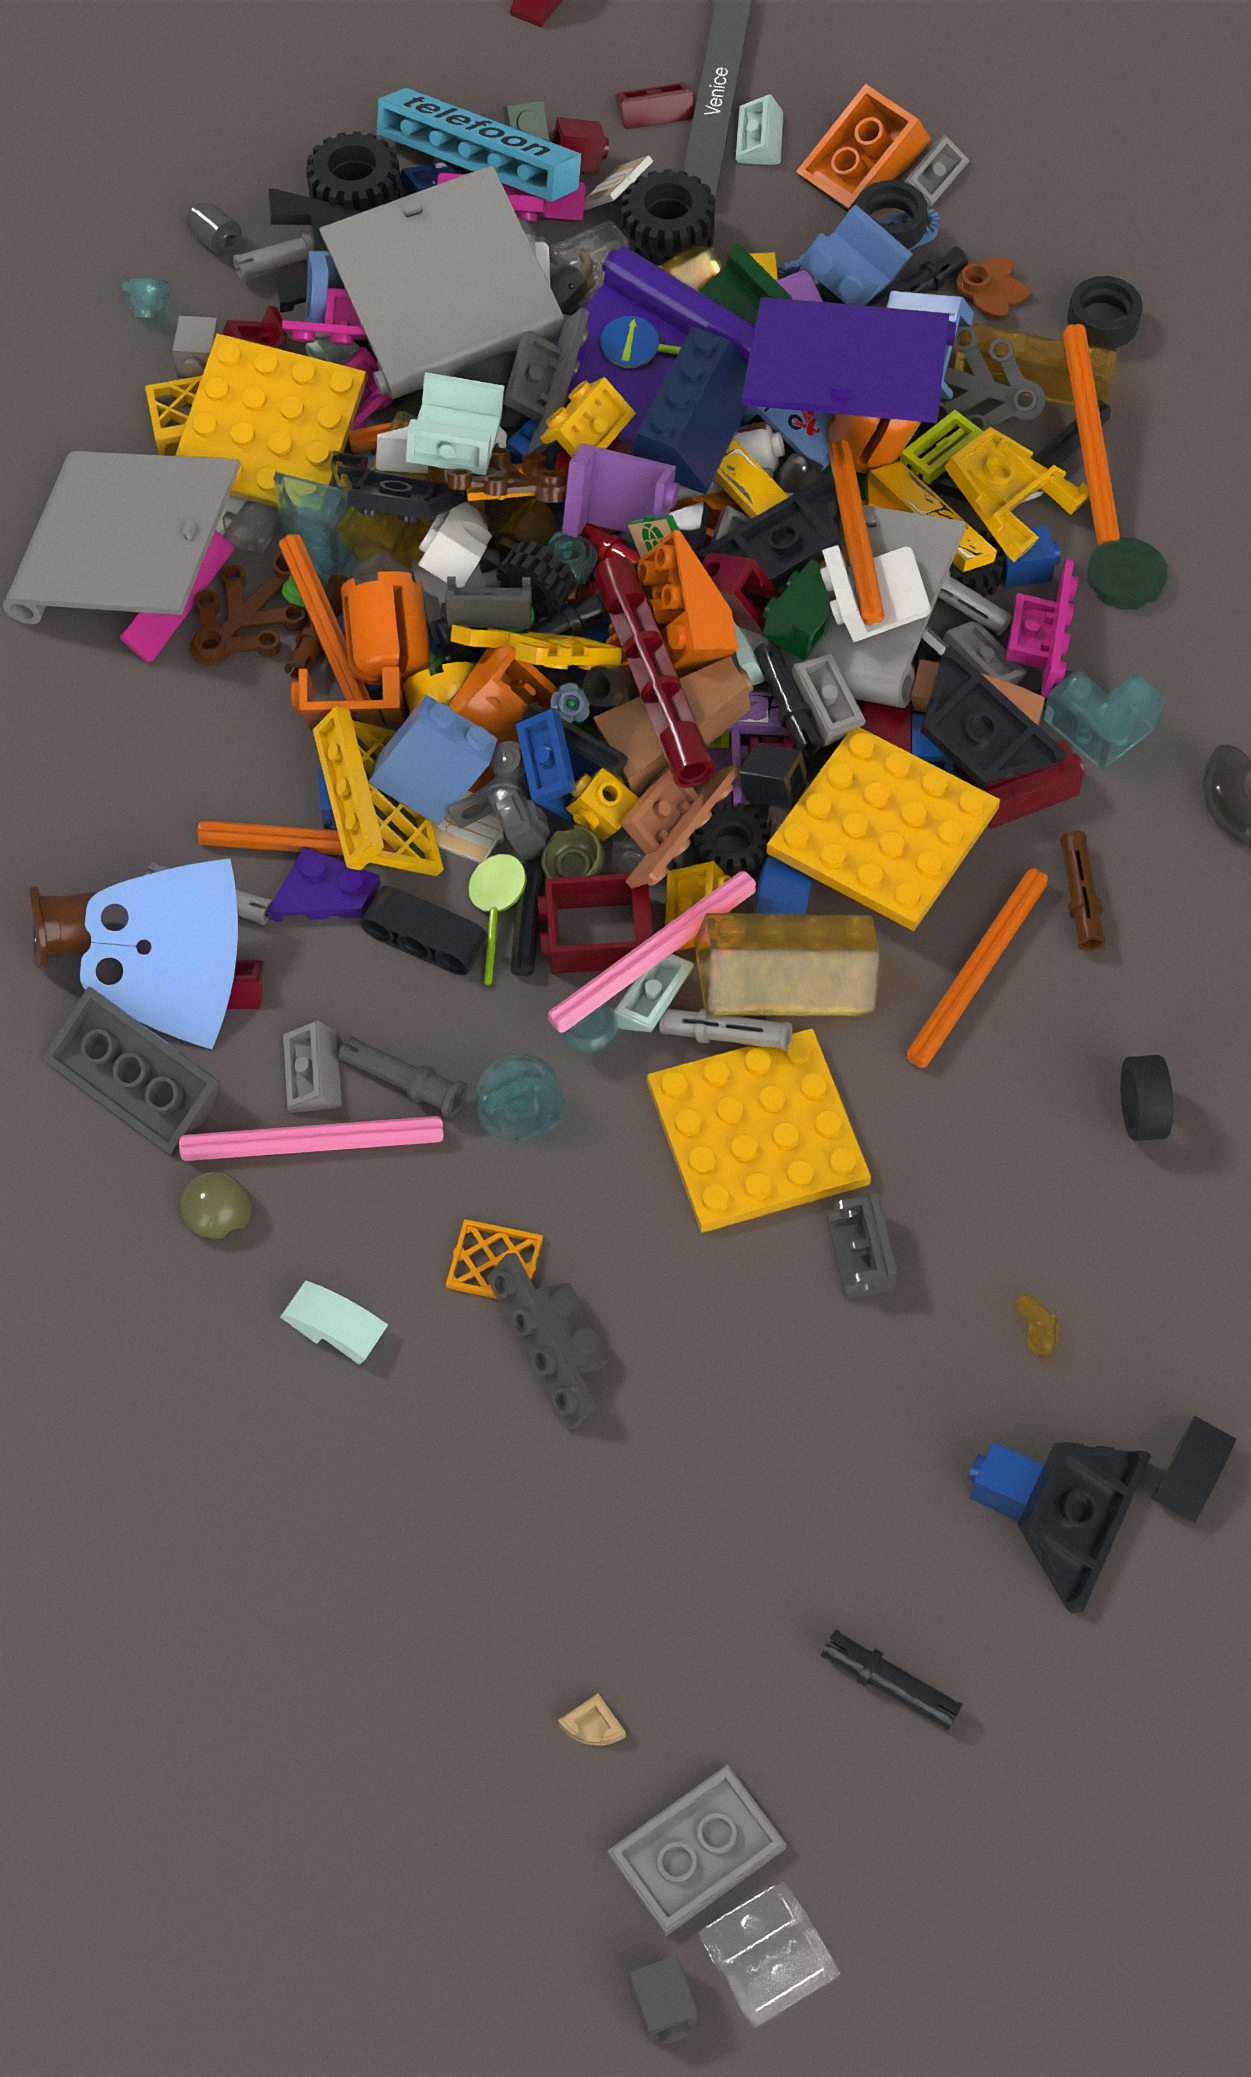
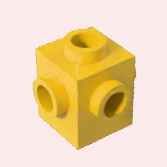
M601 768L591 777L584 773L575 783L577 790L571 792L574 798L565 809L573 815L576 824L586 827L594 832L602 841H605L621 828L620 822L640 798L627 788L625 781L619 775H614Z

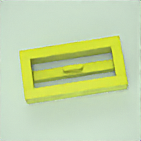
M954 410L905 448L901 453L900 461L905 466L910 464L912 466L911 471L915 475L921 473L923 481L930 484L946 471L944 466L955 453L984 431ZM957 425L960 427L952 435L945 437L937 443L936 447L920 459L918 457Z

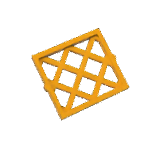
M464 1219L457 1246L453 1250V1260L446 1281V1289L498 1299L491 1285H487L481 1273L493 1266L495 1267L506 1254L510 1253L517 1254L532 1282L533 1276L537 1272L536 1264L543 1242V1235ZM478 1231L494 1235L484 1240ZM471 1232L478 1244L465 1251L463 1249L465 1237ZM509 1237L525 1241L514 1246ZM502 1238L509 1250L495 1257L488 1246ZM532 1245L534 1247L532 1260L526 1264L519 1252ZM483 1249L490 1261L476 1268L469 1256ZM464 1260L470 1272L457 1279L455 1272L458 1262ZM475 1277L481 1287L465 1284V1282Z

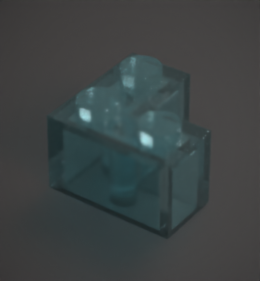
M1078 669L1049 691L1044 720L1100 770H1104L1160 726L1167 697L1138 672L1107 694Z

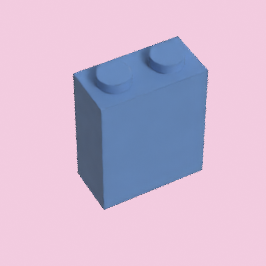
M426 694L377 756L368 783L435 824L440 825L449 814L447 808L459 802L490 765L498 738L488 733L483 727L475 725L457 714L449 706L439 703Z

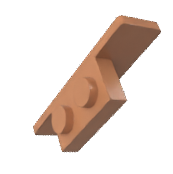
M736 765L715 771L713 776L704 782L697 791L693 787L683 788L676 785L669 767L661 771L620 822L621 826L646 854L626 880L630 888L644 884L652 886L666 876L669 871L666 866L672 858L680 855L690 845V840L688 839L690 835L711 818L712 813L710 810L715 803L724 799L733 790L731 783L739 774V769Z

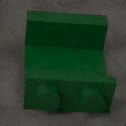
M739 243L727 253L726 265L698 290L756 325L761 297L792 299V296Z

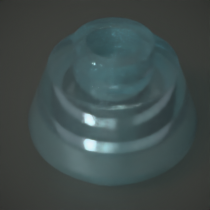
M131 277L125 278L120 284L126 307L134 309V317L157 318V310H165L172 292V287L167 280L156 278Z
M561 535L546 545V547L550 548L549 553L554 556L557 553L562 557L559 561L561 563L567 562L571 567L568 572L574 573L576 586L582 585L589 579L598 561L597 549L591 541L582 536L576 538Z
M605 1002L567 1031L560 1033V1035L570 1047L579 1053H598L616 1035L618 1028L616 1013Z

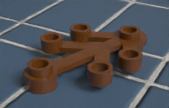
M500 447L493 448L488 466L491 468L487 469L486 475L475 474L471 470L462 468L445 469L428 466V480L430 482L447 484L448 488L455 490L483 487V493L489 496L535 492L536 500L547 503L562 502L566 499L568 478L564 477V473L561 471L547 470L546 456L542 454L532 453L522 456V472L531 475L521 474L511 464V451Z
M281 551L272 560L274 574L245 602L243 599V589L246 586L244 569L239 565H229L222 570L221 579L223 587L227 592L229 618L219 628H217L215 617L220 611L218 595L211 590H204L196 595L195 606L197 613L200 615L201 629L195 633L190 644V650L193 658L198 663L208 666L217 665L225 661L231 653L258 651L263 657L276 656L281 650L280 637L276 631L266 629L257 635H235L241 629L284 625L289 631H299L306 626V611L302 606L289 604L284 608L261 610L283 589L284 583L291 576ZM230 577H239L234 581L228 580ZM205 602L213 603L210 606H202ZM293 615L300 616L298 619L295 620L289 619V617ZM267 641L274 642L272 645L269 646L262 645L264 642Z

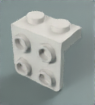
M835 545L822 550L827 567L820 569L828 593L834 591L836 595V600L830 601L837 625L846 624L853 642L921 619L930 614L931 606L915 555L910 547H902L873 558L885 617L881 623L875 622L871 626L864 624L863 618L860 616L851 566H847L839 546Z

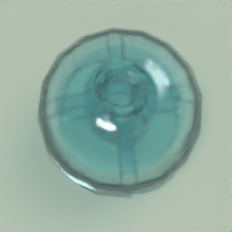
M512 1053L499 1057L487 1066L477 1082L475 1105L482 1127L492 1136L502 1139L501 1133L505 1135L517 1134L515 1141H527L544 1135L557 1125L560 1120L559 1113L562 1107H565V1098L558 1076L551 1066L537 1056L528 1053Z

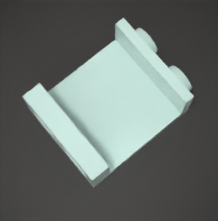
M425 372L422 406L417 420L411 419L408 426L406 462L445 469L462 468L471 470L475 474L486 475L502 420L505 386Z

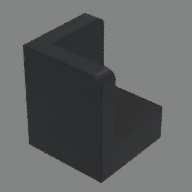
M761 743L753 746L738 771L747 801L793 809L809 781L801 750Z

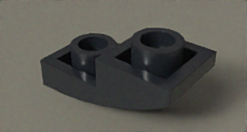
M1193 1416L1172 1455L1174 1458L1151 1499L1196 1523L1228 1460L1236 1438L1197 1416Z

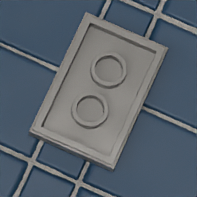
M727 1764L607 1850V1855L666 1937L784 1851L787 1844Z

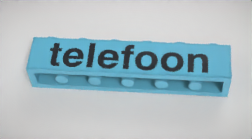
M409 88L401 89L378 99L377 134L473 172L493 165L500 182L551 202L578 190L581 153Z

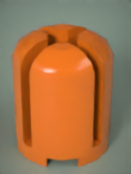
M834 414L828 425L827 441L829 442L830 439L833 443H838L840 440L847 441L852 451L856 472L869 474L870 470L896 463L921 422Z
M398 571L377 572L378 580L355 585V579L351 578L343 583L341 597L348 666L353 676L366 684L379 686L383 683L382 667H399L403 683L414 674L426 670L431 657L423 582L415 583L412 580L411 573Z

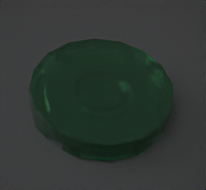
M1119 538L1116 541L1109 540V542H1104L1094 550L1088 561L1087 583L1090 589L1092 586L1093 590L1097 593V598L1103 603L1118 609L1135 610L1142 608L1144 603L1157 600L1166 585L1167 564L1162 554L1151 544L1136 538Z

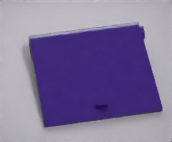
M622 246L618 251L612 249L606 256L602 265V270L605 271L603 284L584 307V309L589 311L586 326L589 327V332L585 342L579 348L577 359L580 361V365L575 377L570 381L568 393H571L583 381L591 384L605 377L636 413L617 435L619 440L634 449L637 433L677 354L657 351L655 357L647 364L637 368H623L614 365L605 358L601 350L600 336L604 327L612 320L622 316H636L645 319L654 326L658 334L659 344L682 347L692 326L729 339L748 364L755 325L629 248Z
M761 297L741 405L937 423L946 345L954 346L956 322L949 321V313Z

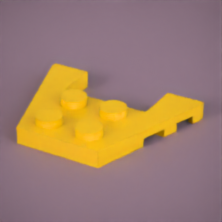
M989 427L955 453L944 468L1009 559L1015 562L1033 547L1039 537L1011 511L1041 488L1071 515L1089 500L1088 485L1082 483L1080 487H1077L1064 479L1066 475L1064 470L1055 465L1047 469L1031 459L1032 451L994 428Z
M452 624V642L473 647L499 648L513 646L516 649V660L534 665H543L557 669H568L569 665H579L578 668L594 671H603L604 665H621V647L579 636L529 631L525 634L497 628L478 630L468 628L466 625Z

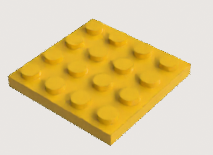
M217 333L175 456L239 459L241 466L229 496L322 519L335 480L331 470L332 452H344L368 379L367 373L363 370Z
M859 727L847 733L767 843L766 853L900 925L915 931L999 809L1000 799Z
M813 1028L792 1034L788 1050L751 1045L647 1074V1085L701 1233L870 1185L871 1175Z

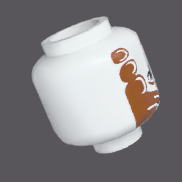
M765 422L739 427L734 436L735 440L761 468H771L774 472L779 464L778 457L785 455L784 443L780 432L773 433L771 427Z

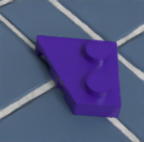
M303 847L267 910L269 919L272 921H283V915L308 914L309 920L326 919L330 916H339L341 918L362 917L381 885L380 875L364 869L360 871L347 868L346 863Z

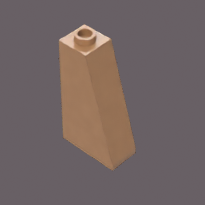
M730 656L680 678L706 746L751 711L749 693L753 691L751 680L745 669L738 670ZM640 696L593 717L598 739L627 755L628 763L619 776L625 781L627 788L639 798H641L661 771L669 767Z

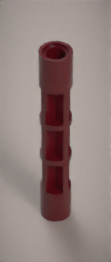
M622 555L607 558L595 568L594 578L674 782L683 788L701 785L713 776L715 767L633 562L628 557Z

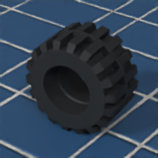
M353 131V134L348 135L345 132L339 133L336 138L328 137L324 139L323 145L317 144L313 148V154L308 156L306 174L310 198L361 211H367L402 198L399 159L397 158L396 151L393 147H389V143L386 140H377L374 134L361 135V132Z
M664 169V172L657 173L655 170L648 172L647 177L639 176L635 180V184H630L626 188V195H623L621 201L623 246L663 270L665 268H672V271L681 270L683 265L687 267L695 265V259L702 260L705 258L707 251L711 250L713 246L715 198L714 194H710V187L707 184H701L699 177L695 175L689 177L688 172L681 170L678 173L672 172V169Z

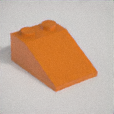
M865 84L801 164L796 173L840 205L850 210L857 205V200L862 191L870 185L885 180H894L906 171L931 141V138L918 118Z

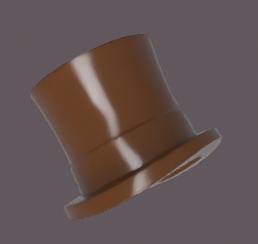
M38 886L30 887V900L34 920V963L37 968L46 966L48 956L85 954L88 952L91 943L94 942H91V935L85 927L86 908L89 900L96 894L95 891L68 896H41Z

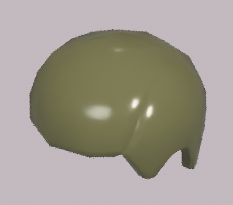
M575 824L572 829L556 831L553 834L550 843L543 850L541 867L547 879L597 876L603 873L605 852L594 832L582 825Z
M207 1172L199 1175L188 1183L179 1200L181 1219L185 1226L196 1236L217 1240L224 1239L226 1234L232 1230L244 1229L248 1225L253 1209L249 1192L231 1175L226 1173Z

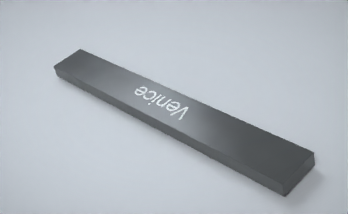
M716 0L683 168V171L688 172L689 177L695 175L701 179V184H707L710 187V194H714L715 204L753 0Z

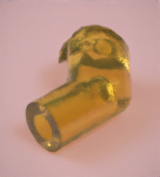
M1026 1292L1018 1299L1013 1308L1030 1323L1029 1335L1027 1337L1029 1350L1039 1357L1049 1356L1054 1352L1058 1344V1319L1030 1292Z

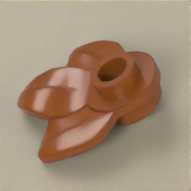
M994 257L987 259L982 264H969L959 273L956 282L958 291L963 296L973 299L979 311L997 318L1007 317L1009 307L1023 303L1032 293L1028 286L1011 276L1015 261L1009 258Z

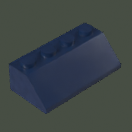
M692 326L637 433L633 456L676 466L674 482L705 495L749 406L741 405L748 364L729 339Z

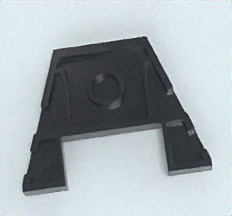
M269 189L268 192L270 224L310 225L313 251H328L319 228L365 212L278 189ZM307 276L277 277L280 313L293 311L294 305L306 302Z
M338 451L332 452L331 470L347 506L358 508L359 513L370 516L381 515L382 512L396 514L398 519L402 521L417 523L421 522L422 519L429 520L468 501L466 489L455 490L448 488L447 484L433 483L428 479L367 469V456Z

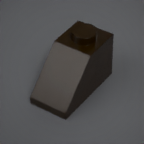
M535 495L510 497L503 500H485L488 532L498 542L497 547L505 556L509 554L517 543L520 544L521 541H527L528 544L531 541L537 542L540 549L544 545L547 546L562 524L545 502L535 499Z

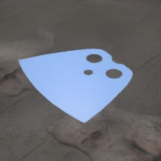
M231 859L208 861L163 870L115 884L95 894L89 900L86 908L85 927L91 935V942L94 943H91L90 949L81 958L80 982L83 988L86 990L88 986L92 987L134 1019L151 1028L212 1050L227 1009L237 955L238 914ZM110 904L122 905L128 912V923L119 931L108 930L101 922L102 911ZM145 939L151 943L152 949L148 954L142 955L139 954L135 946L140 940ZM104 958H115L123 966L122 978L113 985L103 984L96 976V966Z

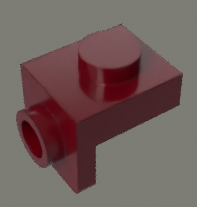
M268 306L262 322L227 320L223 329V333L226 336L281 349L288 338V334L282 329L283 319L276 306Z

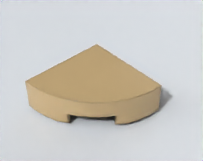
M599 1693L558 1720L559 1727L568 1736L583 1744L603 1746L616 1743L626 1737L625 1730Z

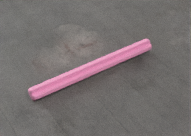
M745 871L733 876L548 1012L550 1024L559 1033L567 1031L754 894L756 891L754 879Z
M439 1116L188 1134L180 1137L179 1152L182 1160L194 1161L435 1143L443 1140V1121Z

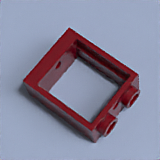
M632 873L545 879L546 896L537 897L539 922L548 921V932H541L540 940L542 958H550L551 974L605 971L653 936L648 884L630 888L626 880ZM631 905L634 941L560 946L558 909Z

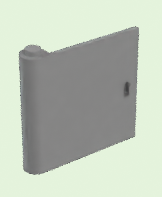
M493 165L319 228L320 234L377 359L379 371L373 373L377 388L381 395L388 394L391 400L423 389L425 372L453 377L457 372L478 361L500 353L517 351L521 337L528 331L547 341L560 338L565 322L563 314Z
M84 450L69 453L3 603L4 611L13 619L26 624L40 622L46 606L182 615L240 469L241 463L239 459L105 453Z
M786 492V494L788 495V497H790L791 495L794 494V493H788V492ZM837 501L838 514H840L839 504ZM863 505L873 558L902 547H910L916 558L931 606V612L926 617L857 642H853L845 623L837 625L833 612H831L826 635L806 660L832 653L854 699L905 708L911 700L915 681L911 662L967 525L965 521ZM848 560L846 563L848 567L851 566L850 560ZM829 592L830 601L836 600L835 592ZM780 647L782 656L791 674L793 665L804 660Z

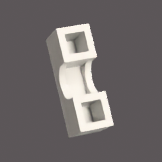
M467 502L437 515L419 546V549L425 553L418 565L446 583L447 576H456L457 587L463 588L492 537L488 532L487 515Z

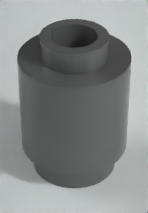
M198 203L188 213L187 225L190 228L191 234L214 253L223 255L232 251L238 245L241 236L240 225L214 204Z

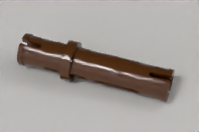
M338 573L330 575L324 589L336 617L339 616L343 608L341 587L348 580V577ZM310 619L303 630H299L295 639L297 645L284 667L287 674L295 667L290 677L298 681V669H307L310 675L320 653H325Z
M1073 830L1064 833L1060 837L1071 896L1068 909L1070 917L1075 920L1079 949L1083 951H1096L1105 946L1106 941L1100 918L1103 912V905L1101 899L1096 896L1086 833Z

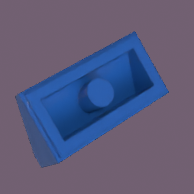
M766 857L763 861L750 925L784 943L789 942L803 928L813 878L774 857Z

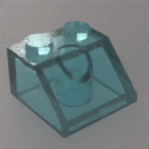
M276 472L273 481L281 529L285 536L299 534L302 537L317 574H343L357 544L353 507L346 505L339 488Z

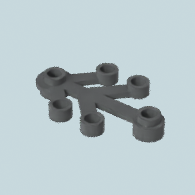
M967 326L958 328L954 345L963 351L974 375L947 367L944 382L968 391L946 403L940 402L939 407L945 408L947 415H949L954 410L962 413L988 398L1005 402L983 416L971 414L967 417L971 422L975 419H981L983 422L982 431L987 430L989 427H994L1013 416L1020 420H1032L1038 417L1046 405L1045 392L1037 383L1025 380L1013 356V344L1005 338H998L991 343L989 349L991 357L996 362L1001 363L1011 386L1009 387L994 381L977 345L978 337L976 332ZM964 332H969L972 335V341L967 346H961L958 341L959 336ZM1002 343L1007 344L1009 347L1008 354L1003 358L997 357L995 354L996 347ZM1024 393H1030L1033 397V402L1028 407H1021L1019 404V398Z

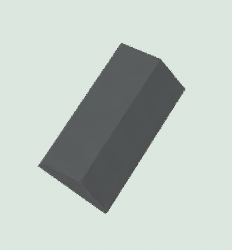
M89 986L41 1058L172 1156L179 1150L180 1137L195 1134L207 1121L222 1083Z

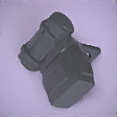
M506 741L496 746L493 752L491 763L495 778L477 792L449 806L447 811L460 829L491 813H495L510 844L522 861H533L542 855L547 845L546 839L550 836V830L542 807L531 799L520 744ZM482 804L476 811L470 814H462L468 807Z

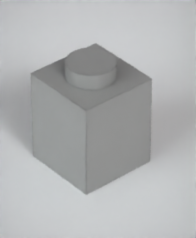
M179 316L172 350L177 377L191 378L203 375L216 334H220L217 318Z

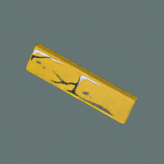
M733 438L714 479L743 511L753 519L788 498V495Z
M901 461L869 471L867 480L901 511L964 521ZM967 522V527L952 561L962 572L993 563L997 550Z

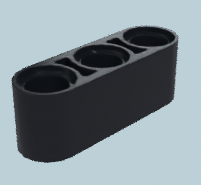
M382 886L360 920L361 928L372 938L457 975L465 976L469 973L489 939L487 932L477 923L391 886Z

